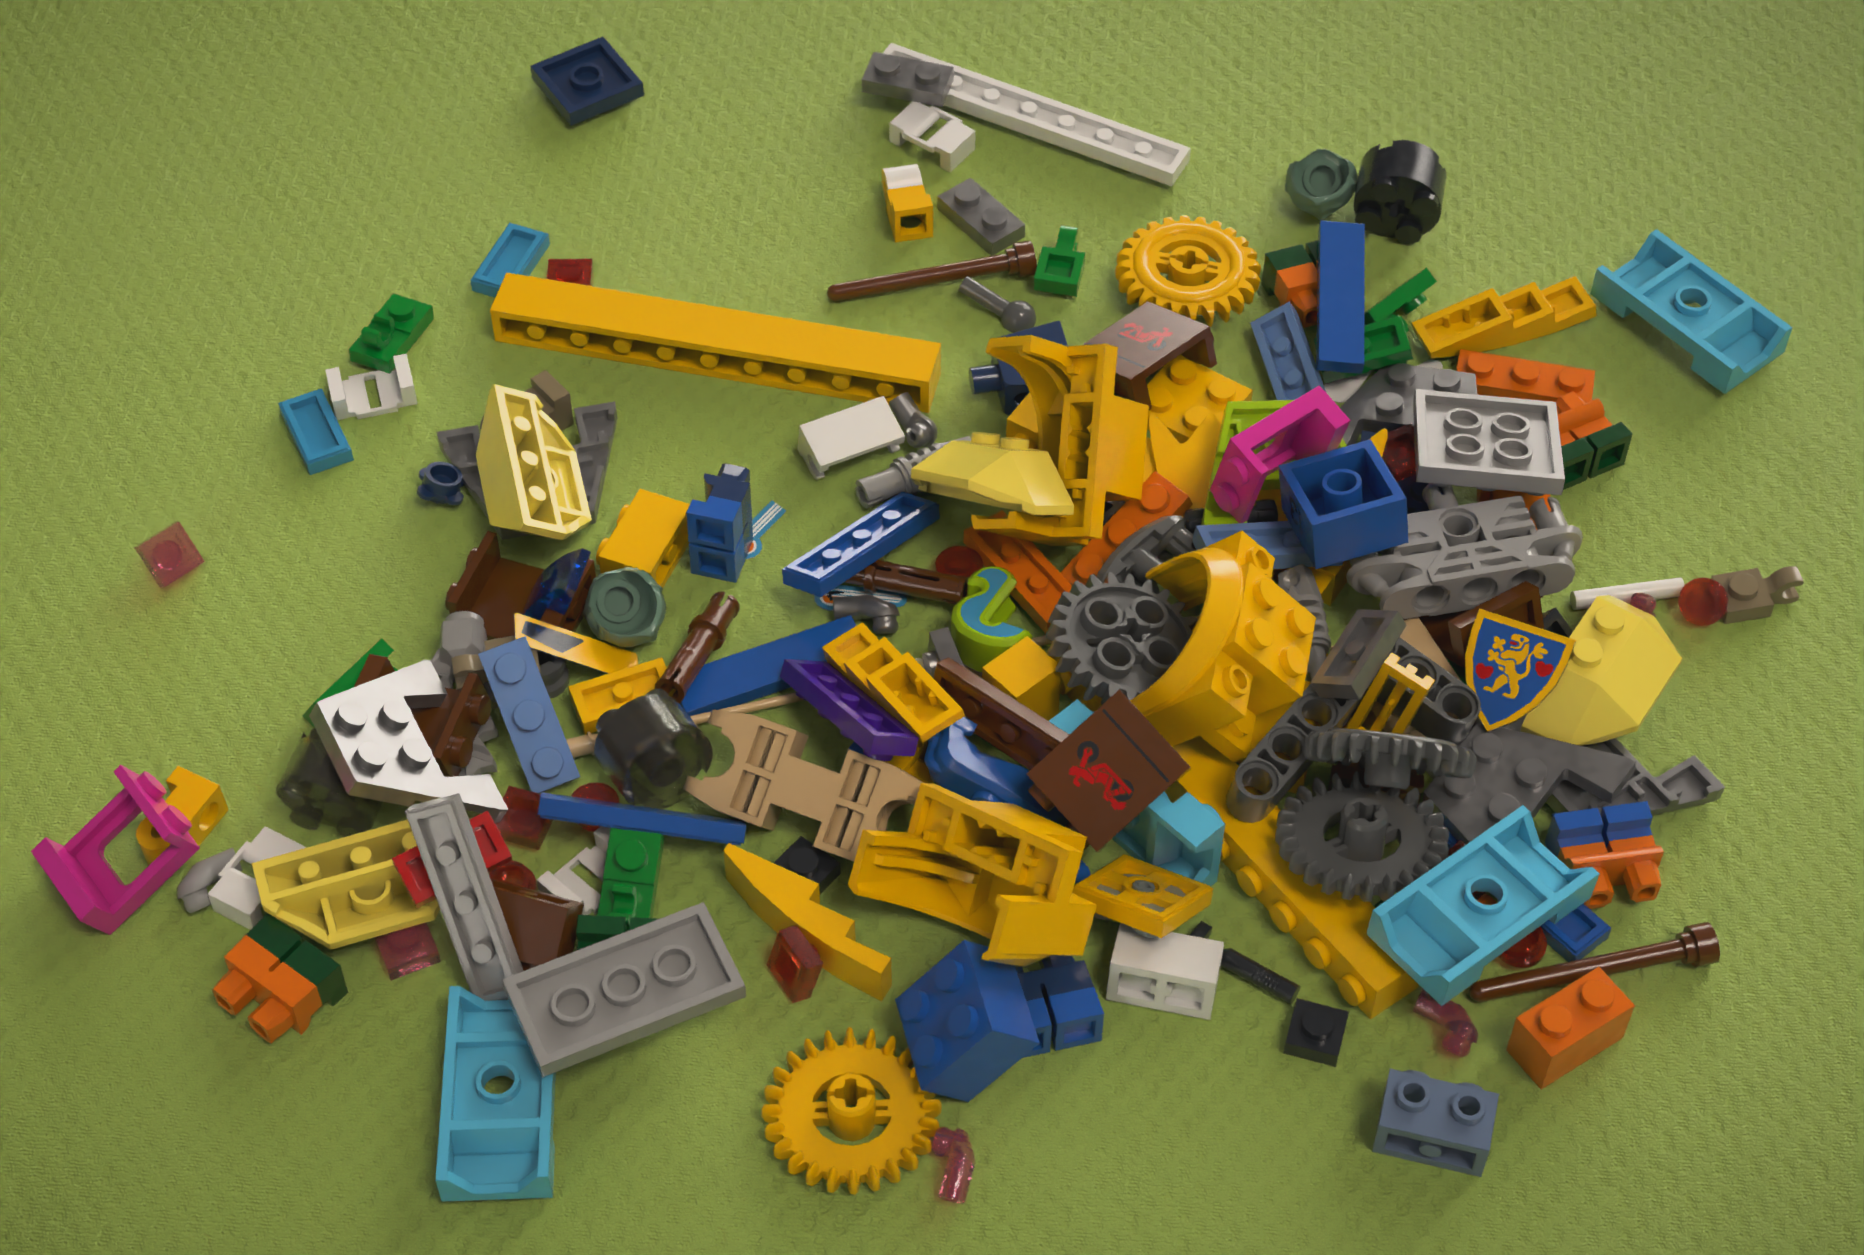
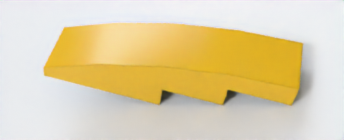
M1573 276L1543 290H1540L1536 283L1532 282L1502 296H1498L1495 290L1491 288L1411 322L1412 329L1431 359L1458 356L1460 349L1484 352L1546 336L1596 317V305L1577 277Z
M863 622L822 647L827 662L917 735L922 743L965 716L963 709L909 652L902 655L886 637L879 640Z
M728 843L723 850L726 879L756 915L793 948L830 974L882 1002L892 986L891 957L856 942L855 920L820 905L818 883Z

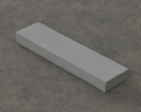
M460 793L411 805L405 813L470 992L485 1001L508 1000L502 979L523 972V968Z

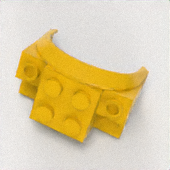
M1033 335L990 338L986 347V353L1012 366L1021 375L1029 389L1037 417L1038 450L1048 451L1074 504V514L1032 515L1019 511H1009L1008 516L1003 518L971 515L974 529L1049 546L1088 545V539H1102L1105 501L1141 500L1149 405L1114 395L1118 347L1109 344L1065 346Z
M1243 530L1205 548L1176 556L1151 568L1146 573L1145 577L1147 579H1154L1163 588L1170 590V593L1179 602L1186 604L1183 611L1201 603H1204L1192 635L1173 664L1153 685L1130 700L1172 747L1200 736L1233 763L1249 755L1257 715L1303 697L1316 617L1308 609L1298 603L1271 579L1275 558Z
M920 783L907 832L862 831L848 882L851 891L858 896L917 910L991 939L989 948L982 954L981 959L1014 966H1029L1050 955L1083 956L1097 904L1072 893L1087 840L1086 836L1016 804L969 800L937 784Z

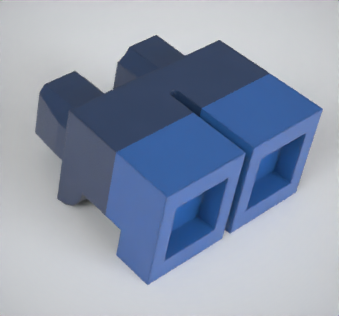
M725 463L722 464L717 476L704 473L705 502L692 499L686 512L688 542H690L691 574L733 583L737 582L753 542L751 487L749 483L750 471L746 467Z
M1050 955L1039 961L1041 967L1039 970L1024 973L1022 966H1015L1040 1043L1023 1058L1050 1052L1051 1039L1055 1051L1102 1041L1104 1012L1084 960L1075 962L1072 955Z

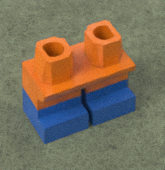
M1648 801L1606 806L1602 808L1601 814L1598 808L1553 814L1544 842L1546 848L1569 869L1593 867L1600 873L1591 898L1584 902L1585 906L1593 909L1601 908L1611 903L1614 895L1612 886L1626 885L1630 899L1635 902L1651 901L1657 898L1661 887L1658 868L1664 851L1661 846H1656L1650 829L1653 817Z

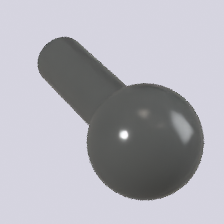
M966 276L962 281L958 291L1001 317L1002 325L1006 330L1015 333L1035 326L1036 313L1029 303L1021 300L1009 302L969 276Z

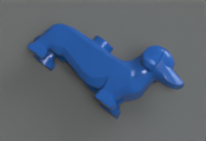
M963 717L927 740L928 747L924 761L929 770L930 778L935 784L969 800L1013 803L1062 826L1069 822L1056 806L1047 812L1027 789L1034 782L1027 775L1030 771L1029 769L982 753L965 737L971 736L978 725L968 718ZM1082 860L1075 884L1091 875L1089 867Z

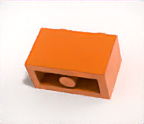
M1597 967L1517 1016L1506 1051L1536 1085L1543 1089L1623 1039L1635 1005L1600 967Z

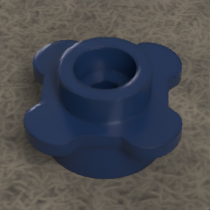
M433 462L419 471L422 485L418 486L417 495L420 498L436 504L448 503L450 505H459L462 503L464 495L460 492V487L464 486L462 482L463 475L456 466L447 462Z

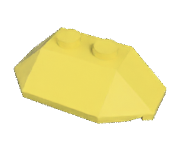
M494 384L489 391L476 451V460L489 524L530 535L564 540L587 527L592 521L576 451L557 424L541 410L543 404L535 394Z
M972 432L971 441L952 440L911 468V479L915 485H919L918 489L921 492L1032 515L1074 514V504L1048 451L1029 448V439L1000 438V434Z
M1611 595L1597 596L1569 637L1575 639L1576 643L1568 665L1557 686L1538 707L1526 715L1521 726V732L1579 746L1601 743L1636 732L1679 667L1682 657L1653 615Z
M408 819L251 863L263 910L330 950L433 921L440 911L437 899L417 909L393 864V857L417 846Z

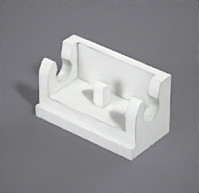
M881 396L800 425L797 450L800 456L803 457L814 479L818 480L825 477L823 471L828 470L830 466L885 446L891 453L899 451V444L904 443L905 435L885 397Z
M1120 923L1110 962L1106 1000L1210 1020L1224 942L1170 932L1163 938H1150L1136 933L1133 927Z

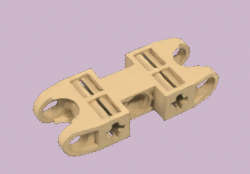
M712 710L707 723L722 728L721 733L728 737L733 744L735 753L733 763L729 770L722 775L716 777L704 776L703 781L687 776L683 789L719 812L774 831L782 808L821 822L813 847L854 861L862 831H887L888 818L891 813L899 806L906 804L915 805L920 783L924 782L894 765L872 759L849 749L840 773L800 759L809 737L808 735L755 715Z

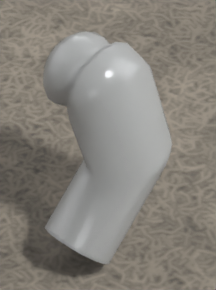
M233 848L199 861L190 868L177 887L178 899L182 898L186 911L193 913L211 905L206 887L220 880L218 874L236 854ZM239 862L235 869L243 871Z

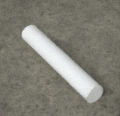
M1679 577L1571 591L1570 603L1573 610L1588 609L1597 596L1611 595L1625 603L1681 597L1685 594V584L1683 579Z

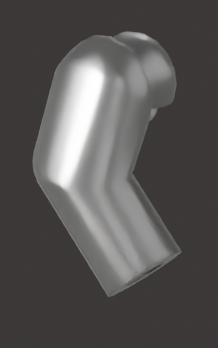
M908 392L897 396L889 403L906 432L907 442L912 447H928L936 441L938 433L936 424L920 412Z
M871 595L833 597L834 620L849 615L852 616L853 620L873 619V631L876 634L896 633L899 628L896 617L900 616L899 611L890 602Z

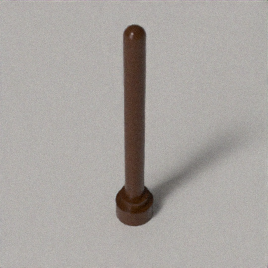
M1031 240L1012 244V248L1005 249V254L833 284L828 288L827 296L831 301L838 302L965 279L966 276L972 278L1008 271L1009 275L1017 274L1018 278L1033 276L1037 268L1035 251Z
M1709 922L1685 926L1683 932L1677 933L1674 940L1476 981L1470 986L1469 994L1474 1001L1485 1002L1573 983L1597 967H1600L1607 975L1681 960L1683 964L1691 963L1694 967H1701L1719 962V942L1715 930Z

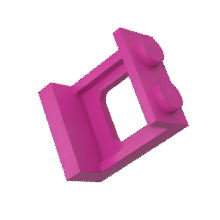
M1319 385L1230 438L1210 488L1216 503L1223 511L1229 512L1238 523H1244L1249 518L1266 476L1278 470L1279 465L1289 463L1294 459L1296 461L1338 449L1351 420ZM1275 438L1264 450L1257 454L1253 452V450Z
M122 765L118 766L113 772L124 788L67 844L63 846L45 837L31 851L79 921L109 935L200 849L188 832L192 827L190 821L176 807L168 806L162 798L167 793L164 786L150 773L144 771L139 775ZM143 811L163 840L169 842L170 846L130 884L124 885L104 857V849L109 842Z

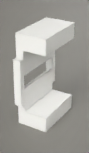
M913 101L889 123V142L900 147L908 140L931 153L934 151L940 153V168L950 173L975 150V130L964 125L963 120L933 105L928 107ZM940 118L948 121L929 140L924 141L919 138Z
M407 354L393 356L396 370L390 374L377 370L348 376L349 380L342 381L339 367L326 369L336 419L341 420L357 416L358 420L398 412L397 408L417 404ZM376 379L382 407L370 409L364 381Z
M265 826L251 843L246 841L218 874L220 880L208 893L213 911L251 930L263 918L260 909L262 907L256 880L235 869V867L241 860L251 864L307 847Z
M601 826L594 832L596 845L591 850L586 847L555 874L547 870L537 879L538 890L584 903L582 915H589L591 912L596 915L601 895L576 875L572 869L581 863L603 881L611 827Z

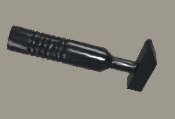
M1201 921L1190 936L1208 939L1211 935L1212 926ZM1232 948L1223 949L1221 967L1252 982V984L1289 1004L1294 1002L1300 991V985L1260 965L1258 962Z

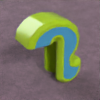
M988 566L975 571L968 579L967 596L962 598L953 607L951 636L962 663L978 672H982L983 666L1026 636L1032 639L1029 631L1007 624V621L1016 610L1015 604L1008 596L1017 585V581L1013 574L1005 568Z

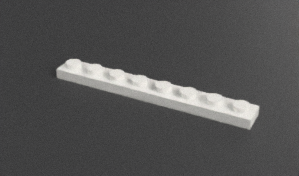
M890 43L883 52L884 54L953 66L954 80L944 106L1160 183L1173 186L1190 161V147Z

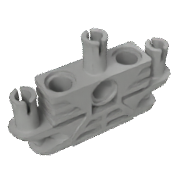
M1428 484L1423 489L1422 496L1427 503L1429 511L1407 514L1409 543L1380 551L1382 556H1379L1378 552L1350 559L1352 567L1346 576L1347 583L1357 592L1381 598L1380 610L1398 611L1403 619L1471 610L1524 581L1539 587L1540 596L1557 593L1565 589L1573 581L1575 565L1572 563V558L1581 546L1583 535L1578 527L1568 525L1559 501L1553 497H1548L1547 500L1552 510L1551 512H1549L1544 498L1535 501L1528 511L1525 508L1522 496L1459 505L1453 493L1452 485L1441 487L1444 495H1441L1437 486Z

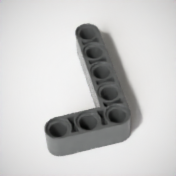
M1399 637L1388 656L1394 653L1400 657L1398 664L1404 668L1408 664L1416 667L1418 670L1415 675L1421 679L1428 675L1435 680L1409 725L1426 737L1450 741L1458 746L1466 739L1481 711V702L1478 695L1466 684ZM1390 676L1376 701L1384 706L1398 681ZM1310 684L1303 692V697L1297 699L1239 765L1226 795V805L1229 812L1236 819L1248 823L1259 822L1267 817L1314 762L1306 759L1304 756V738L1313 731L1343 728L1356 712L1369 687L1361 699L1358 700L1319 697ZM1408 687L1393 711L1399 718L1414 694V691ZM1445 712H1451L1455 714L1459 719H1454L1448 716ZM1305 718L1313 719L1321 726H1313ZM1274 752L1284 753L1288 755L1292 760H1283L1279 758ZM1244 787H1254L1263 795H1253Z

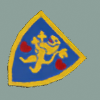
M1479 608L1467 645L1465 668L1467 686L1478 695L1481 702V711L1478 717L1487 733L1518 721L1543 702L1557 686L1567 667L1576 643L1575 639Z

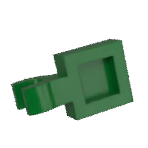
M1061 225L1056 247L1042 246L1034 276V290L1077 297L1085 266V252L1077 251L1078 243H1075L1078 227Z

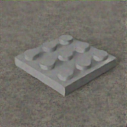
M1415 389L1413 417L1416 482L1429 483L1437 487L1455 485L1476 487L1483 491H1519L1533 496L1545 494L1562 495L1565 474L1556 402Z

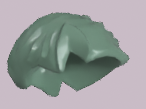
M1317 149L1302 160L1289 164L1285 191L1290 195L1293 204L1299 209L1319 220H1323L1349 202L1353 193L1356 192L1358 175L1353 162L1330 150Z
M625 567L601 573L593 579L589 588L583 615L590 629L601 641L605 640L619 647H634L656 641L659 627L665 618L667 608L664 595L662 594L663 588L650 574L644 570H639L637 567Z

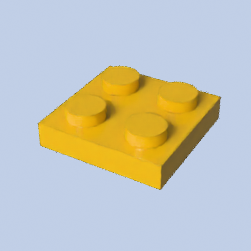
M1179 355L1164 365L1147 384L1152 409L1148 412L1147 430H1149V416L1153 413L1166 425L1179 443H1184L1190 438L1208 413H1214L1220 424H1222L1227 402L1252 401L1253 390Z

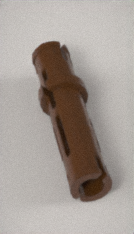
M881 557L845 582L864 586L866 592L876 593L879 589L956 605L962 598L967 596L969 577L884 561V558Z
M725 592L715 593L702 615L694 617L689 624L687 638L655 684V692L664 702L673 689H676L670 699V704L682 702L686 692L712 651L721 648L725 642L726 629L740 610L737 599L731 594L723 606H719L725 597Z

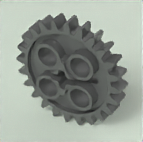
M1108 572L1103 583L1092 574L1085 585L1075 581L1070 592L1064 591L1055 605L1048 620L1051 625L1046 633V638L1053 641L1048 650V655L1061 657L1055 668L1056 672H1071L1072 676L1067 684L1069 688L1083 685L1086 688L1083 700L1088 701L1097 695L1102 698V706L1119 689L1131 700L1153 685L1173 664L1187 644L1198 619L1192 616L1183 617L1181 615L1186 605L1184 602H1177L1171 605L1167 601L1170 590L1165 589L1159 594L1152 592V581L1149 579L1144 582L1142 587L1135 585L1134 578L1129 573L1123 583H1119L1112 572Z

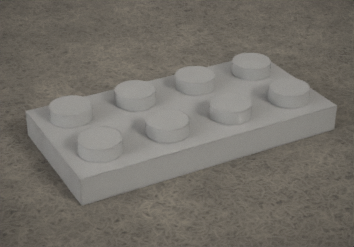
M704 902L502 979L504 991L542 1077L746 997L745 984Z

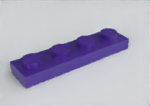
M784 659L780 678L796 691V695L799 698L812 704L818 710V715L834 723L840 729L841 735L852 739L863 748V753L866 756L880 761H891L893 756L914 757L919 737L829 662Z

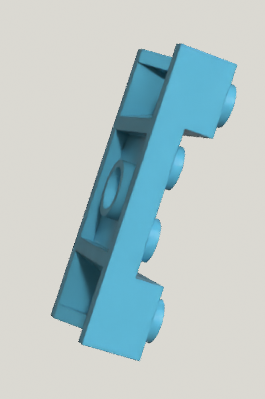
M1657 229L1650 233L1635 258L1616 271L1612 272L1604 265L1597 268L1590 293L1622 318H1625L1634 311L1692 354L1694 358L1690 369L1724 394L1783 354L1793 328ZM1696 302L1701 307L1694 308L1687 306L1685 304H1691Z
M1077 699L1050 719L1049 722L1066 733L1071 734L1095 711H1091ZM1164 791L1114 836L1112 840L1136 859L1211 887L1218 879L1225 823L1212 806L1205 803L1202 804L1189 792H1186L1172 803Z
M1522 805L1373 909L1366 934L1434 1000L1443 1006L1479 980L1485 965L1547 920L1555 924L1590 899L1600 873L1593 867L1569 869L1540 842L1531 812ZM1475 891L1489 892L1497 898L1498 903L1493 905L1482 904L1472 896V893Z
M449 986L435 1180L441 1202L553 1198L555 1162L553 1124L556 1072L542 1077L509 1000L485 1001L461 986ZM497 1076H507L514 1081L511 1088L501 1094H492L484 1089L486 1083Z

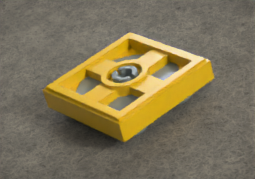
M1124 854L1074 885L1072 893L1097 904L1094 917L1097 919L1115 920L1133 927L1135 932L1142 936L1163 938L1210 906L1214 888Z

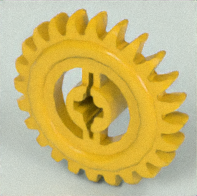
M1180 216L1179 221H1174L1172 217L1163 218V224L1160 225L1156 221H1152L1147 224V230L1139 228L1133 232V237L1123 242V249L1117 254L1115 277L1119 281V292L1127 293L1126 301L1128 305L1139 301L1138 307L1149 301L1178 314L1186 315L1193 320H1196L1198 315H1202L1206 324L1211 328L1215 311L1227 323L1231 310L1240 315L1243 312L1244 303H1252L1254 292L1259 289L1261 265L1256 261L1257 253L1254 249L1248 247L1249 241L1247 239L1236 237L1237 231L1233 228L1222 230L1221 222L1213 221L1207 224L1204 217H1197L1195 221H1190L1188 216ZM1207 255L1212 257L1216 262L1209 261V257ZM1160 273L1168 274V279L1163 277Z
M848 1027L843 1045L838 1046L831 1032L827 1030L824 1034V1050L819 1051L811 1040L806 1038L804 1041L805 1060L800 1059L792 1051L787 1052V1066L791 1073L780 1067H774L773 1080L777 1086L767 1085L765 1087V1099L770 1104H765L761 1109L763 1120L769 1123L764 1130L765 1138L775 1143L773 1147L774 1157L780 1160L789 1159L787 1169L790 1174L795 1175L807 1170V1185L814 1186L823 1178L827 1180V1191L830 1193L836 1192L841 1183H846L849 1193L857 1194L860 1184L866 1182L872 1191L880 1190L881 1177L887 1178L892 1183H898L901 1181L899 1167L910 1171L916 1170L918 1168V1157L916 1154L926 1155L931 1152L932 1144L929 1138L936 1136L940 1131L939 1122L935 1118L941 1113L942 1105L939 1099H933L936 1096L935 1093L920 1089L915 1068L911 1069L913 1061L909 1047L900 1056L895 1057L896 1039L894 1036H890L885 1045L878 1049L876 1048L875 1031L870 1029L863 1044L857 1045L853 1029ZM874 1087L882 1092L886 1100H875ZM827 1090V1101L816 1102L822 1092ZM888 1124L882 1134L870 1142L853 1146L837 1144L824 1137L816 1128V1126H829V1129L838 1138L846 1141H857L870 1135L875 1125Z

